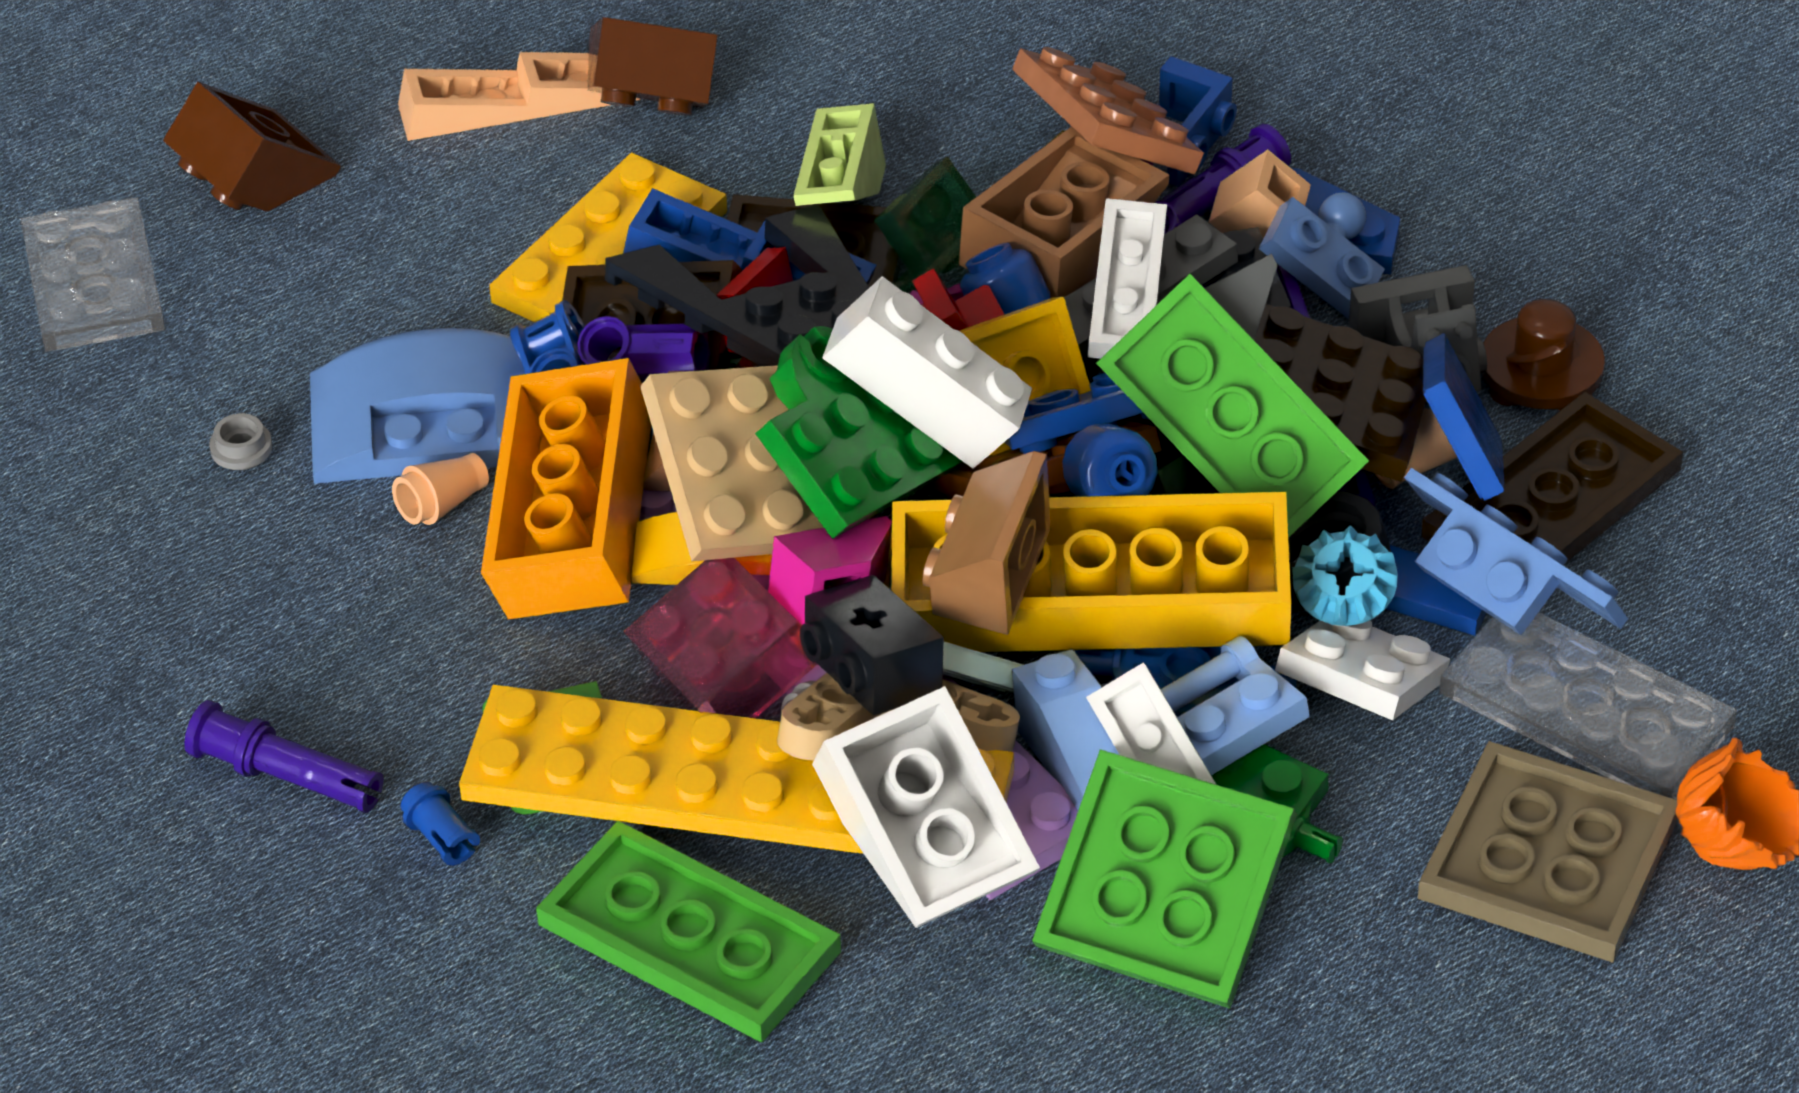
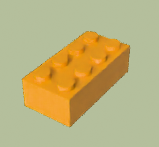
M629 358L516 375L510 378L481 568L482 576L508 620L629 603L636 526L640 519L643 481L651 432V421L640 387L642 383Z

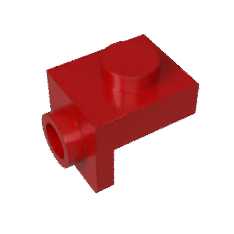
M934 268L912 280L923 301L921 305L955 330L960 331L1005 315L988 285H983L955 301Z

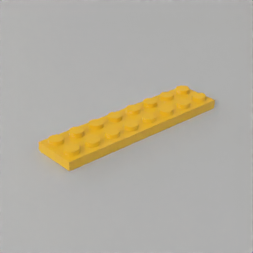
M492 685L459 781L461 800L864 854L837 814L812 765L814 760L793 757L785 753L778 746L779 721ZM978 749L1007 803L1014 773V752Z

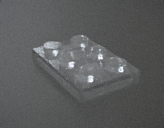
M138 197L119 201H106L101 204L63 211H49L40 215L20 218L45 352L165 330Z

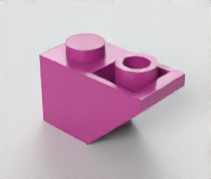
M887 516L867 519L834 539L830 537L824 527L774 536L768 595L803 625L805 624V595L871 575H875L884 583L887 573L892 521Z

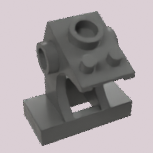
M1467 265L1351 288L1348 327L1358 331L1362 336L1392 346L1410 347L1422 356L1425 342L1445 333L1474 389L1481 391L1480 374L1487 370V355L1480 337H1477L1476 310L1473 304L1475 280ZM1429 299L1428 308L1402 313L1401 304Z

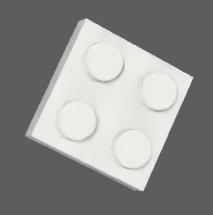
M1370 620L1352 626H1338L1319 621L1281 647L1275 671L1390 720H1394L1444 682L1450 658L1431 651L1430 645L1419 638L1407 635L1394 636L1375 628Z

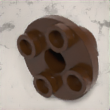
M1538 299L1527 303L1521 308L1517 318L1497 326L1488 334L1483 343L1487 355V370L1482 373V376L1489 385L1490 397L1500 405H1520L1528 408L1558 409L1561 411L1582 393L1586 392L1592 395L1603 378L1605 357L1600 343L1588 330L1576 324V317L1573 311L1567 305L1557 300Z

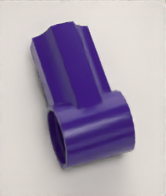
M604 316L589 322L581 331L577 341L578 354L585 364L629 358L641 383L650 374L668 373V371H704L710 368L712 352L709 347L708 332L701 334L685 324L625 325L618 318ZM622 346L617 356L608 360L612 351Z

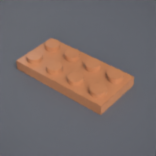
M1043 47L1041 54L1020 48L1012 70L1091 145L1196 174L1204 152L1186 137L1189 130L1176 122L1166 119L1167 110L1157 104L1146 101L1144 99L1146 92L1133 84L1125 82L1126 74L1123 71L1101 62H1094L1091 69L1074 64L1076 59L1071 55L1050 47Z

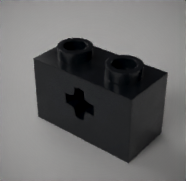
M875 575L805 595V624L800 629V640L806 656L812 662H816L840 685L846 694L855 698L873 716L896 709L942 688L944 637Z

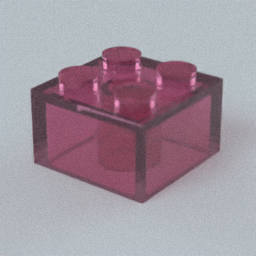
M735 558L705 560L623 631L655 675L689 710L699 711L700 713L709 712L756 719L817 665L816 662H812L806 656L800 640L801 626L798 621Z

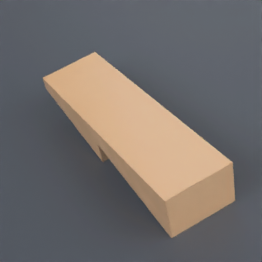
M520 52L516 70L404 69L398 107L407 140L410 141L604 107L610 104L600 102V92L588 91L589 53Z

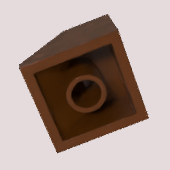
M602 17L590 30L588 91L600 92V102L605 104L635 107L636 98L659 101L657 109L659 112L692 116L693 107L702 108L709 102L718 35Z
M198 81L163 139L169 147L181 156L178 165L183 170L196 178L209 181L213 185L210 193L223 204L236 210H241L245 204L268 212L335 177L341 168V165L276 109Z

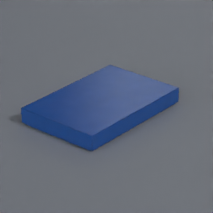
M1443 333L1425 342L1423 353V394L1480 499L1483 498L1486 501L1505 491L1502 439L1448 338Z

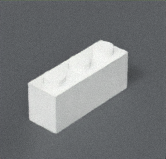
M883 276L837 317L822 357L972 469L1020 429L1032 391V387L1022 381L1014 371L1002 366L971 343L963 333L951 328L920 305L912 295L903 292Z

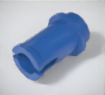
M431 782L419 783L412 787L401 801L400 807L403 811V822L410 830H420L439 852L442 860L447 865L454 866L466 861L476 850L465 839L473 846H476L480 843V836L466 824L450 805V794L443 786H434Z

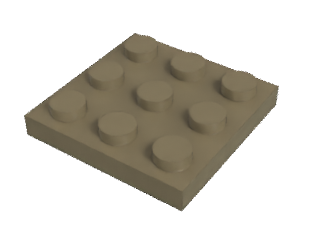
M1488 741L1419 880L1418 899L1614 963L1678 821L1675 813L1677 800Z

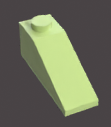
M874 103L816 109L793 195L796 206L856 201L879 194L886 163Z

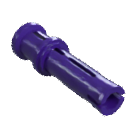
M1264 123L1257 125L1251 129L1247 140L1235 148L1226 147L1216 152L1210 167L1163 197L1160 201L1166 202L1174 208L1181 224L1196 214L1201 217L1213 209L1220 182L1266 150L1271 151L1286 165L1290 166L1291 153L1284 137L1272 126Z
M205 700L198 706L189 721L185 733V751L192 757L203 758L206 755H210L234 765V770L237 774L245 777L257 776L264 772L353 806L364 813H369L379 799L355 789V785L359 784L380 793L383 789L384 778L381 772L368 770L305 747L294 741L276 736V730L268 721L254 718L249 722L224 713L221 704L213 700Z

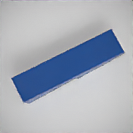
M652 188L629 225L623 254L661 245L678 262L734 260L744 270L766 248L775 247L764 239L765 221L757 233ZM848 253L868 285L874 275L876 264ZM789 261L793 281L799 280L805 274Z

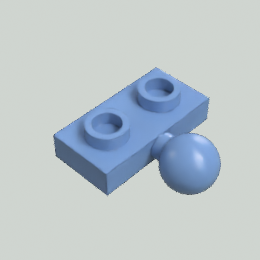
M1341 192L1329 196L1322 203L1318 216L1294 197L1290 198L1279 206L1259 247V250L1264 254H1272L1278 265L1348 319L1351 288L1378 283L1384 271L1382 266L1349 241V239L1356 237L1363 230L1366 223V210L1363 203L1350 193Z

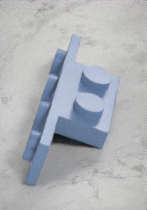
M1411 468L1404 477L1424 502L1447 516L1446 520L1416 558L1415 563L1421 570L1518 634H1523L1556 588L1620 629L1628 620V617L1614 600L1619 593L1618 590L1608 581L1589 569H1586L1581 577L1564 566L1568 560L1567 557L1540 537H1535L1531 544L1514 534L1518 528L1517 525L1494 507L1486 504L1481 512L1464 502L1468 494L1446 476L1437 473L1430 480Z

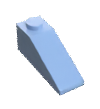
M1070 649L1058 654L1046 655L1037 661L1013 668L1012 678L1015 709L1020 715L1019 734L1046 770L1063 786L1074 806L1079 810L1100 749L1117 755L1119 753L1086 698L1100 689L1101 686L1075 652Z

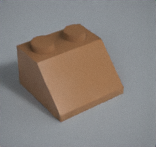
M1032 451L975 471L971 476L964 496L954 495L946 515L945 532L948 534L941 549L936 547L931 549L923 572V585L930 587L932 615L1006 635L1009 634L1051 529L1047 454Z

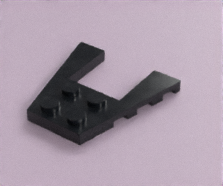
M818 204L765 217L764 239L775 248L786 247L788 260L805 275L799 280L772 287H755L748 290L745 294L721 300L661 245L605 258V280L608 283L616 286L624 280L638 288L639 300L658 310L665 307L666 303L685 313V325L703 334L716 330L727 336L726 348L759 366L778 365L780 354L784 348L799 334L804 337L813 327L817 326L833 329L837 317L869 289Z

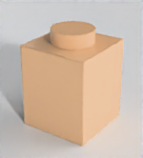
M1266 150L1220 182L1209 223L1222 233L1258 227L1264 239L1279 206L1292 197L1305 206L1311 184L1271 151Z

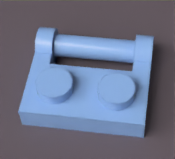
M1238 636L1222 645L1220 655L1161 689L1172 710L1175 712L1233 677L1240 680L1177 717L1211 775L1310 717L1307 697L1261 660L1252 644L1243 636Z

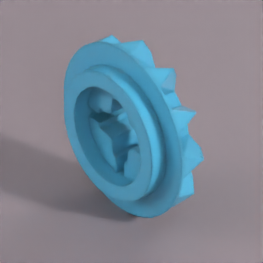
M1351 525L1344 532L1331 534L1323 529L1317 540L1309 546L1302 545L1300 556L1295 567H1293L1294 591L1302 607L1316 619L1338 626L1357 625L1378 616L1392 601L1398 584V573L1393 552H1389L1381 544L1376 533L1372 536L1357 533ZM1350 557L1354 572L1363 575L1353 576L1349 586H1346L1345 595H1340L1336 575L1327 572L1338 571L1341 562H1344V558Z

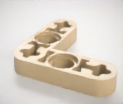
M826 673L785 705L781 713L777 743L785 753L793 757L814 760L825 740L889 711L873 716L855 698L846 694L840 685ZM943 679L942 687L946 686L977 748L985 751L1003 750L1012 752L1020 721L1019 712L1013 706L1003 701Z

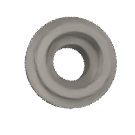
M245 413L232 414L221 419L216 424L209 442L210 453L213 460L224 468L247 470L261 464L269 457L272 451L271 434L257 417Z

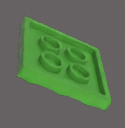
M1100 749L1032 942L1038 948L1231 1009L1297 814L1294 808Z

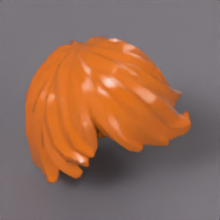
M1732 738L1728 745L1699 759L1690 767L1678 788L1677 807L1675 810L1678 822L1682 825L1680 835L1691 842L1692 847L1700 858L1712 865L1739 870H1750L1760 867L1777 869L1778 866L1785 865L1786 862L1793 861L1795 856H1799V790L1795 789V783L1790 779L1788 772L1777 770L1761 760L1762 753L1760 750L1750 753L1743 752L1742 742L1737 738Z

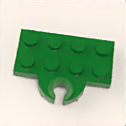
M817 326L813 327L804 337L799 334L780 354L777 371L769 379L777 397L789 410L769 420L755 434L830 537L834 539L892 506V501L903 500L966 463L824 360L822 357L833 329Z

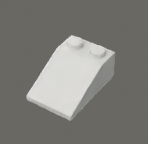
M946 686L825 740L812 763L843 825L915 928L1031 875L1040 868Z

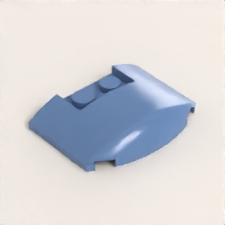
M434 328L407 331L359 345L342 353L323 367L321 366L310 372L314 484L401 476L407 466L459 458L469 453L477 454L487 468L497 467L511 376L526 374L522 361L512 343L511 336L468 328Z

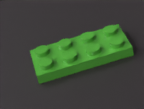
M1191 274L1185 277L1096 363L1220 493L1286 492L1288 538L1369 462L1356 446Z
M617 821L536 907L539 926L761 1043L841 953V936L839 933L620 821Z

